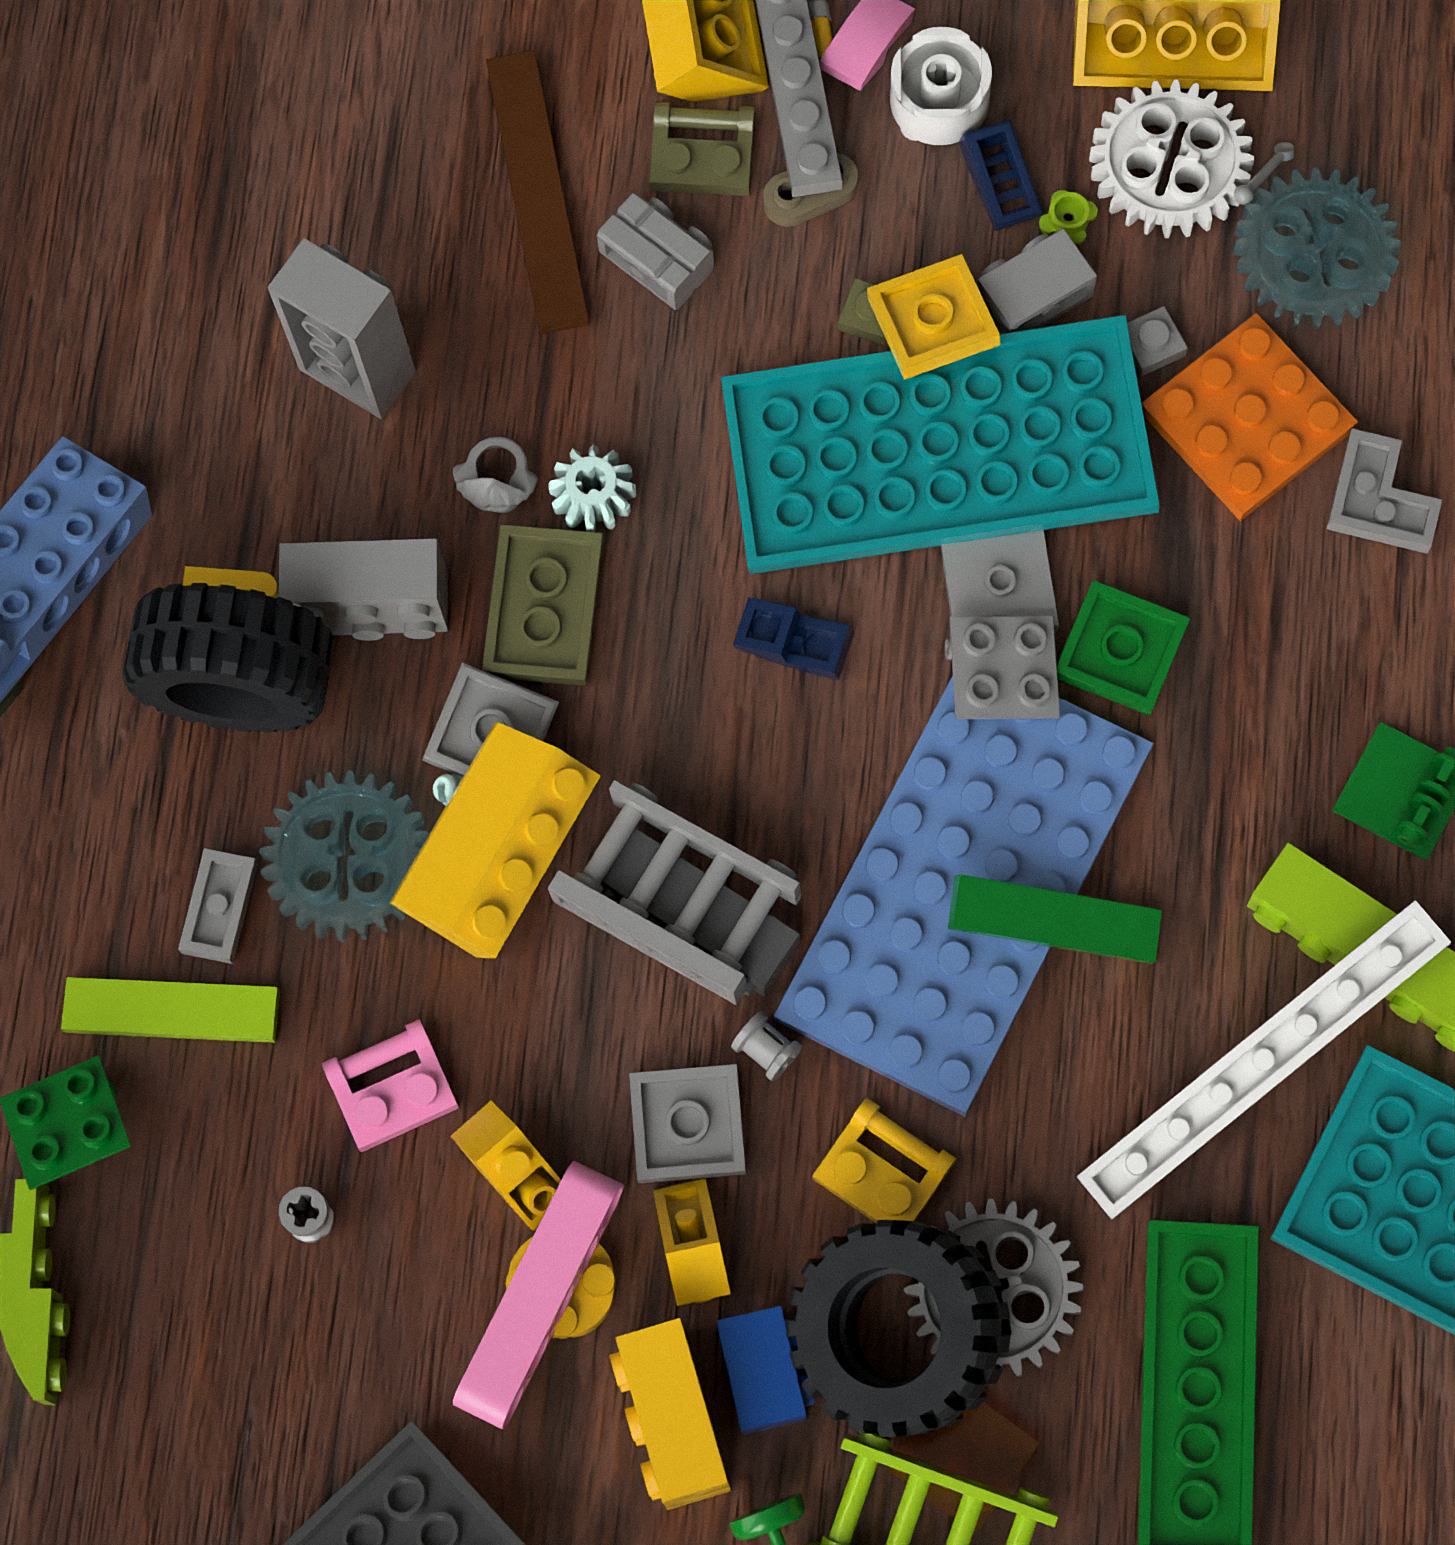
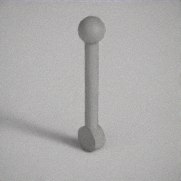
M1281 142L1275 145V155L1246 185H1240L1235 189L1234 198L1236 202L1241 205L1250 203L1256 188L1282 161L1294 158L1295 152L1292 143Z

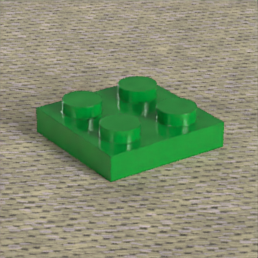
M1093 580L1056 666L1057 680L1151 716L1190 618Z

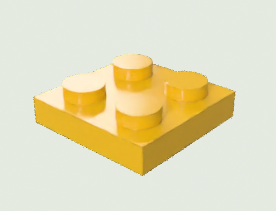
M962 254L867 288L869 303L904 380L1000 346V334Z

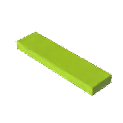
M67 977L61 1030L64 1033L276 1043L280 990L278 987Z

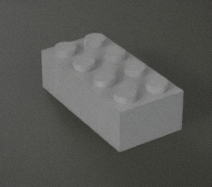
M303 238L267 287L298 368L382 420L416 373L410 348L405 338L404 328L398 315V307L395 305L391 292L392 287L387 280L376 272L366 269L362 273L350 266L347 258L334 247L325 243L318 247Z

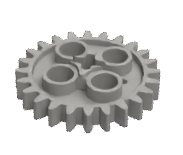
M988 1199L985 1214L980 1215L977 1214L971 1202H967L965 1206L966 1219L959 1221L949 1210L945 1212L946 1221L949 1226L948 1230L961 1236L960 1243L976 1248L977 1243L984 1242L987 1245L993 1270L1001 1283H1009V1288L1002 1291L1001 1296L1003 1302H1008L1009 1323L1012 1334L1010 1335L1009 1352L999 1353L996 1364L1000 1366L1010 1364L1016 1376L1021 1377L1023 1370L1022 1360L1029 1358L1040 1369L1043 1367L1039 1350L1045 1347L1056 1354L1061 1352L1058 1343L1053 1338L1056 1332L1064 1335H1073L1074 1330L1063 1319L1065 1314H1081L1082 1308L1068 1301V1295L1077 1294L1084 1290L1083 1284L1068 1281L1067 1275L1078 1270L1080 1264L1079 1261L1062 1260L1061 1256L1068 1251L1071 1243L1069 1240L1060 1241L1055 1244L1052 1243L1050 1239L1057 1228L1054 1222L1046 1225L1041 1230L1035 1227L1038 1219V1211L1036 1209L1030 1211L1022 1220L1017 1218L1018 1209L1015 1201H1011L1005 1214H998L994 1200ZM1007 1241L1021 1242L1028 1250L1027 1261L1018 1269H1006L997 1261L998 1249ZM919 1281V1284L904 1288L906 1295L920 1298V1303L910 1308L907 1313L912 1318L925 1317L927 1322L919 1328L916 1334L919 1338L935 1334L937 1340L930 1351L935 1356L941 1337L940 1314L931 1293ZM1031 1293L1037 1295L1044 1303L1043 1315L1033 1323L1020 1322L1013 1315L1012 1307L1014 1301L1023 1294Z

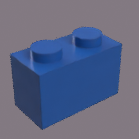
M781 1306L716 1321L742 1435L806 1421L805 1406L815 1404L814 1398H810L801 1385L804 1380L809 1378L807 1373L797 1374L789 1355L790 1352L797 1351L798 1346L796 1336L786 1337V1320H795V1317L784 1320Z

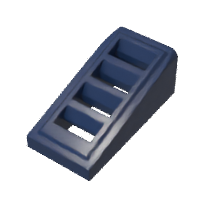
M1011 120L964 134L958 143L994 230L997 231L1042 216L1043 211ZM1000 144L1002 153L986 158L982 157L980 150ZM1005 162L1008 163L1010 170L989 176L987 168ZM1015 179L1017 188L995 194L993 186ZM1020 197L1023 198L1026 206L1002 213L999 204Z

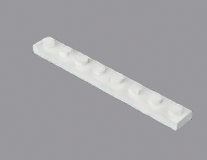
M1415 900L1081 1172L1077 1178L1107 1215L1114 1219L1450 945L1451 941Z

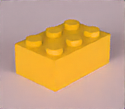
M677 1318L615 1337L619 1352L609 1354L617 1385L620 1387L621 1392L631 1391L635 1406L625 1408V1414L633 1441L636 1442L637 1446L646 1444L650 1461L640 1463L649 1497L652 1498V1501L661 1498L666 1509L670 1510L730 1492L731 1488L681 1319Z

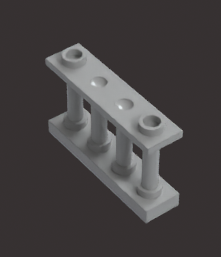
M614 780L609 791L613 804L621 808V811L582 873L576 872L572 878L558 870L548 886L553 902L737 1005L747 988L745 975L739 972L742 968L739 961L778 896L797 905L801 898L800 883L794 880L797 875L790 868L776 860L769 859L766 864L658 805V797L645 787L631 783L628 788ZM641 819L663 831L667 836L629 898H622L618 904L601 894L603 887L600 884ZM688 845L713 859L675 924H668L663 929L647 920L649 913L646 909L682 850ZM733 870L758 884L759 887L720 951L714 950L712 955H709L693 946L696 940L692 936Z

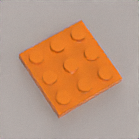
M1257 313L1141 403L1144 417L1239 521H1242L1350 434L1351 429H1356L1358 421Z

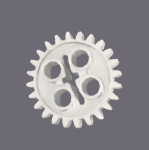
M1173 80L1170 92H1163L1159 83L1153 81L1151 93L1148 96L1137 86L1134 87L1131 104L1125 99L1118 97L1114 107L1116 114L1104 111L1101 121L1103 128H1095L1092 142L1096 146L1091 147L1089 161L1095 163L1092 166L1091 181H1102L1098 187V198L1113 196L1109 212L1114 214L1125 209L1127 211L1125 225L1128 227L1138 218L1144 220V234L1146 235L1152 231L1155 224L1162 225L1165 238L1170 237L1173 226L1179 225L1183 234L1186 237H1190L1194 222H1197L1205 231L1210 230L1212 214L1225 221L1230 209L1228 204L1239 206V203L1234 198V191L1238 186L1246 185L1250 181L1251 175L1247 171L1252 170L1254 156L1248 154L1253 141L1252 137L1240 136L1244 131L1245 120L1236 119L1229 121L1234 107L1232 103L1218 109L1215 106L1218 94L1216 91L1202 99L1198 97L1199 84L1194 83L1188 93H1182L1178 80ZM1180 122H1186L1188 126L1181 141L1179 155L1175 158L1165 193L1162 196H1157L1155 190L1162 176L1164 162L1168 159L1177 126ZM1156 125L1163 128L1166 132L1158 135L1151 134L1144 128ZM1199 139L1206 140L1214 147L1200 149L1192 142ZM1140 168L1148 171L1150 176L1137 178L1131 175L1129 171ZM1191 183L1199 190L1187 193L1180 190L1177 185Z

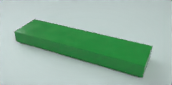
M959 874L954 876L948 929L1151 964L1156 963L1162 910Z

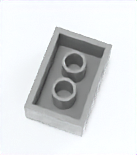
M437 539L279 543V597L292 601L295 606H304L313 611L315 617H321L326 622L332 635H352L353 638L358 640L372 641L381 639L384 634L404 633L406 637L412 639H427L434 637L435 632H448V571Z

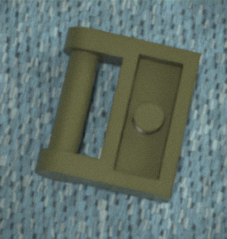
M656 101L649 177L650 191L749 196L755 106H739V111L676 108L671 107V102ZM670 127L738 131L737 141L669 138Z

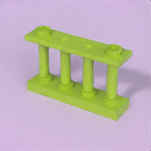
M859 1432L858 1436L847 1433L842 1442L841 1449L857 1454L830 1534L829 1536L823 1535L821 1542L810 1539L807 1545H851L850 1542L878 1463L910 1474L885 1545L910 1544L931 1482L963 1494L945 1545L970 1544L984 1502L1016 1513L1006 1545H1030L1037 1522L1055 1528L1058 1510L1049 1508L1051 1498L1036 1491L1019 1487L1017 1495L892 1450L889 1448L892 1440L888 1437H881L878 1433L864 1434Z

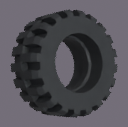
M180 583L171 584L165 589L158 587L151 590L135 605L122 676L128 691L133 697H137L139 702L146 706H153L158 712L178 716L184 721L208 724L209 727L223 729V727L233 728L244 732L262 730L264 733L277 732L280 729L292 731L297 730L300 726L306 727L310 725L323 712L335 642L330 628L321 617H315L313 611L304 606H295L292 601L285 598H274L265 595V592L250 589V591L236 589V586L222 584L220 586H208L206 583H192L191 586H183Z
M878 1220L874 1224L861 1223L847 1228L846 1236H833L821 1245V1252L824 1255L820 1259L809 1258L801 1270L802 1276L808 1280L804 1287H793L789 1304L798 1306L796 1320H786V1337L796 1336L798 1350L789 1353L793 1368L805 1369L809 1377L801 1385L810 1398H822L825 1401L822 1411L835 1421L847 1420L849 1421L850 1429L864 1434L879 1433L881 1437L934 1432V1429L949 1427L961 1421L966 1410L977 1409L987 1398L986 1393L983 1391L987 1384H997L1004 1369L996 1364L999 1353L1009 1352L1011 1336L1002 1335L1001 1320L1010 1319L1008 1302H998L995 1290L1001 1288L1002 1284L995 1271H985L981 1265L985 1257L974 1246L960 1243L961 1236L948 1229L932 1227L928 1223ZM894 1274L908 1275L919 1280L934 1298L941 1320V1337L935 1357L920 1376L907 1381L888 1380L877 1373L863 1355L857 1334L858 1314L866 1294L880 1279Z

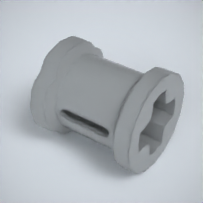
M759 1011L742 1028L734 1039L731 1048L736 1053L744 1051L766 1070L765 1076L774 1082L795 1060L803 1046L797 1041L790 1042L767 1022L768 1015L763 1011Z
M297 1187L290 1190L283 1196L279 1204L281 1224L300 1241L315 1243L328 1235L333 1228L334 1211L329 1207L328 1201L311 1187ZM309 1203H311V1206L319 1214L317 1219H307L303 1227V1224L295 1215L297 1211H306Z

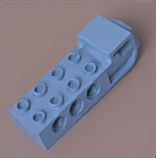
M64 436L59 439L0 510V703L152 517L146 486Z

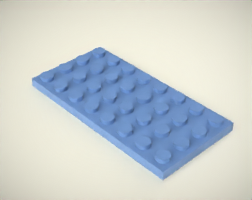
M952 676L774 1014V1021L965 1117L1051 947L948 929L954 876L962 874L1078 895L1153 747V742L1059 698V719H956Z

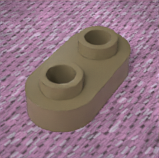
M837 153L842 175V190L799 196L791 200H784L779 196L783 191H791L788 171L775 175L767 182L763 190V207L767 217L777 225L791 227L847 204L854 198L858 190V170L855 163L849 157Z

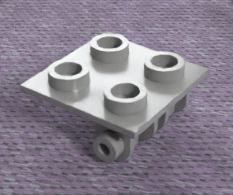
M950 616L951 639H946L945 658L952 660L956 719L1060 718L1053 616Z

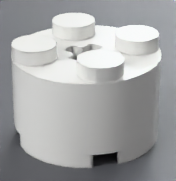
M950 27L924 29L913 35V40L902 49L900 47L893 58L891 66L890 105L892 114L900 126L902 134L913 141H920L931 145H948L959 142L964 134L979 130V127L986 118L990 101L992 66L988 54L983 47L980 49L970 40V35Z

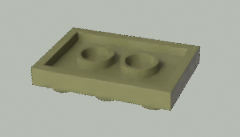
M500 524L482 671L508 680L587 686L604 543L603 533Z

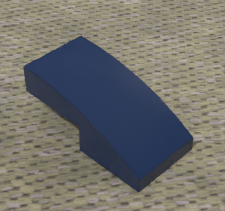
M748 597L733 645L736 649L783 666L839 680L854 632L850 625L803 616L797 607Z

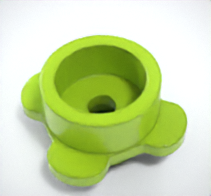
M1059 190L1052 194L1049 211L1041 216L1039 227L1047 235L1064 229L1073 243L1080 245L1085 241V230L1089 222L1096 219L1098 209L1092 201H1087L1078 193ZM1070 214L1073 216V220L1066 221L1064 216Z

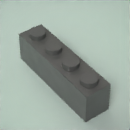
M635 828L600 885L603 887L601 894L618 904L622 898L628 899L661 844ZM679 856L646 909L649 913L647 920L663 929L668 924L674 925L705 873ZM723 885L692 936L696 940L693 946L709 955H712L714 950L720 951L749 904V901ZM767 914L739 961L742 965L739 972L745 975L747 988L743 994L750 996L752 991H755L765 998L800 947V934L770 914Z

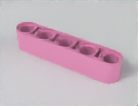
M573 1161L570 1164L457 1388L453 1399L454 1406L502 1430L507 1426L619 1202L624 1184L579 1162Z

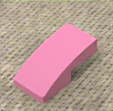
M861 0L839 29L820 59V70L861 91L883 66L888 49L911 24L915 8L900 0Z

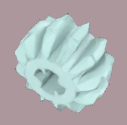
M593 444L588 450L589 456L582 458L580 452L572 448L569 453L572 465L556 462L554 470L558 479L551 480L548 484L550 495L556 497L552 502L553 510L557 515L567 514L565 518L566 524L571 529L578 526L584 520L587 532H595L596 522L601 521L604 522L605 527L613 530L616 526L613 514L628 517L631 508L626 500L636 497V485L629 482L633 476L632 469L628 464L618 465L619 455L614 449L603 458H600L599 448ZM597 485L601 486V491L595 489ZM584 488L590 490L588 494H584Z

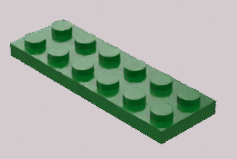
M1148 1220L1146 1223L1137 1545H1252L1259 1226Z

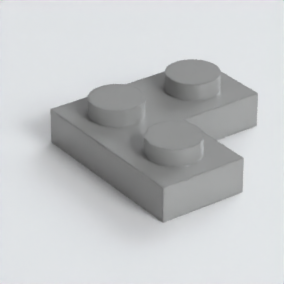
M1352 428L1348 437L1326 529L1428 554L1432 546L1442 499L1392 488L1402 440Z

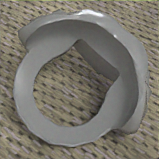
M489 437L480 441L470 451L467 461L453 468V477L457 491L461 492L463 498L468 499L475 507L483 511L498 513L512 511L522 501L528 499V496L533 493L538 482L537 475L528 470V460L522 447L515 441L505 437ZM501 447L509 450L514 455L516 469L510 478L509 485L494 478L478 477L477 462L486 450Z

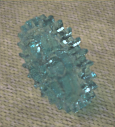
M1318 167L1313 168L1310 180H1304L1297 169L1293 170L1289 185H1286L1279 177H1274L1270 188L1271 193L1259 188L1254 199L1256 204L1248 203L1245 205L1242 215L1245 220H1240L1237 224L1235 235L1240 237V239L1235 240L1233 254L1242 256V258L1238 260L1236 272L1239 274L1251 273L1246 278L1245 291L1260 288L1261 293L1257 305L1261 307L1273 300L1277 303L1274 317L1277 319L1287 309L1294 311L1293 322L1297 326L1305 314L1311 315L1315 328H1320L1324 315L1328 314L1336 326L1341 325L1344 310H1347L1356 319L1359 318L1364 308L1363 302L1374 307L1380 296L1378 290L1387 292L1392 281L1389 274H1395L1399 264V260L1393 256L1398 254L1401 241L1391 238L1396 232L1398 223L1397 221H1383L1389 209L1388 203L1373 207L1371 203L1376 190L1372 188L1363 194L1358 193L1356 189L1359 178L1356 176L1346 186L1340 184V172L1336 169L1331 174L1329 180H1322ZM1302 209H1307L1309 211L1312 219L1311 224L1310 221L1308 222V219ZM1323 215H1338L1344 220V223H1329L1324 219ZM1285 225L1292 228L1296 234L1293 236L1280 235L1275 231L1274 227ZM1311 234L1313 235L1314 244H1309ZM1325 250L1321 261L1319 251ZM1343 258L1351 259L1358 264L1359 268L1352 270L1343 268L1337 260ZM1292 270L1303 271L1309 275L1310 280L1302 282L1294 280L1288 272ZM1322 270L1323 273L1325 272L1326 278L1332 286H1326L1324 284L1321 275Z
M348 770L344 784L337 785L331 772L326 773L325 788L318 789L311 780H306L308 796L302 799L290 791L287 795L293 808L289 812L280 808L273 810L281 823L280 828L265 827L263 830L267 838L275 842L274 845L265 846L259 850L263 859L274 862L260 870L265 880L277 881L267 890L272 900L285 898L279 907V910L285 917L299 911L295 923L300 930L303 931L315 921V933L320 939L326 936L330 927H335V932L340 942H345L349 928H355L362 940H366L368 924L375 923L383 933L387 932L385 916L391 913L402 921L406 918L403 911L389 902L418 855L419 848L423 846L429 836L428 831H415L425 822L421 812L407 814L413 805L408 795L394 801L397 790L391 781L378 791L377 779L372 773L366 777L362 785H358L352 770ZM351 811L354 813L349 830V842L356 855L349 856L347 860L349 892L348 898L345 901L339 900V895L342 889L344 871L337 857L344 856L346 834L344 817L347 812ZM322 820H329L335 823L334 829L328 837L317 840L309 836L310 830L315 823ZM379 821L387 824L385 834L378 840L368 841L361 837L363 829L371 822ZM322 870L331 873L330 882L322 890L311 891L306 889V882L311 874ZM377 872L384 875L383 884L374 892L367 893L358 889L359 881L367 873Z

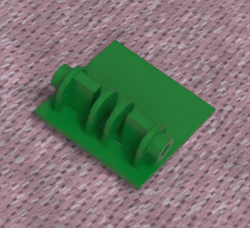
M1380 721L1332 812L1427 861L1455 809V749L1446 747L1443 753H1440Z
M99 1055L0 1097V1104L29 1190L131 1147L115 1099L119 1098L112 1080L107 1078Z

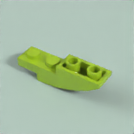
M15 1179L12 1233H0V1331L17 1374L33 1400L44 1405H56L57 1392L64 1391L67 1379L66 1360L59 1357L61 1336H67L70 1328V1307L68 1303H63L62 1294L53 1289L43 1288V1281H49L52 1273V1253L50 1248H45L46 1228L52 1227L55 1222V1196L49 1194V1187L45 1184L29 1190L26 1179Z

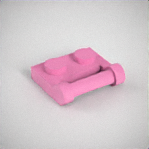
M420 1019L405 1025L407 1031L340 1061L337 1057L321 1063L360 1152H364L459 1109ZM416 1050L421 1061L420 1064L358 1092H352L348 1082L349 1079Z

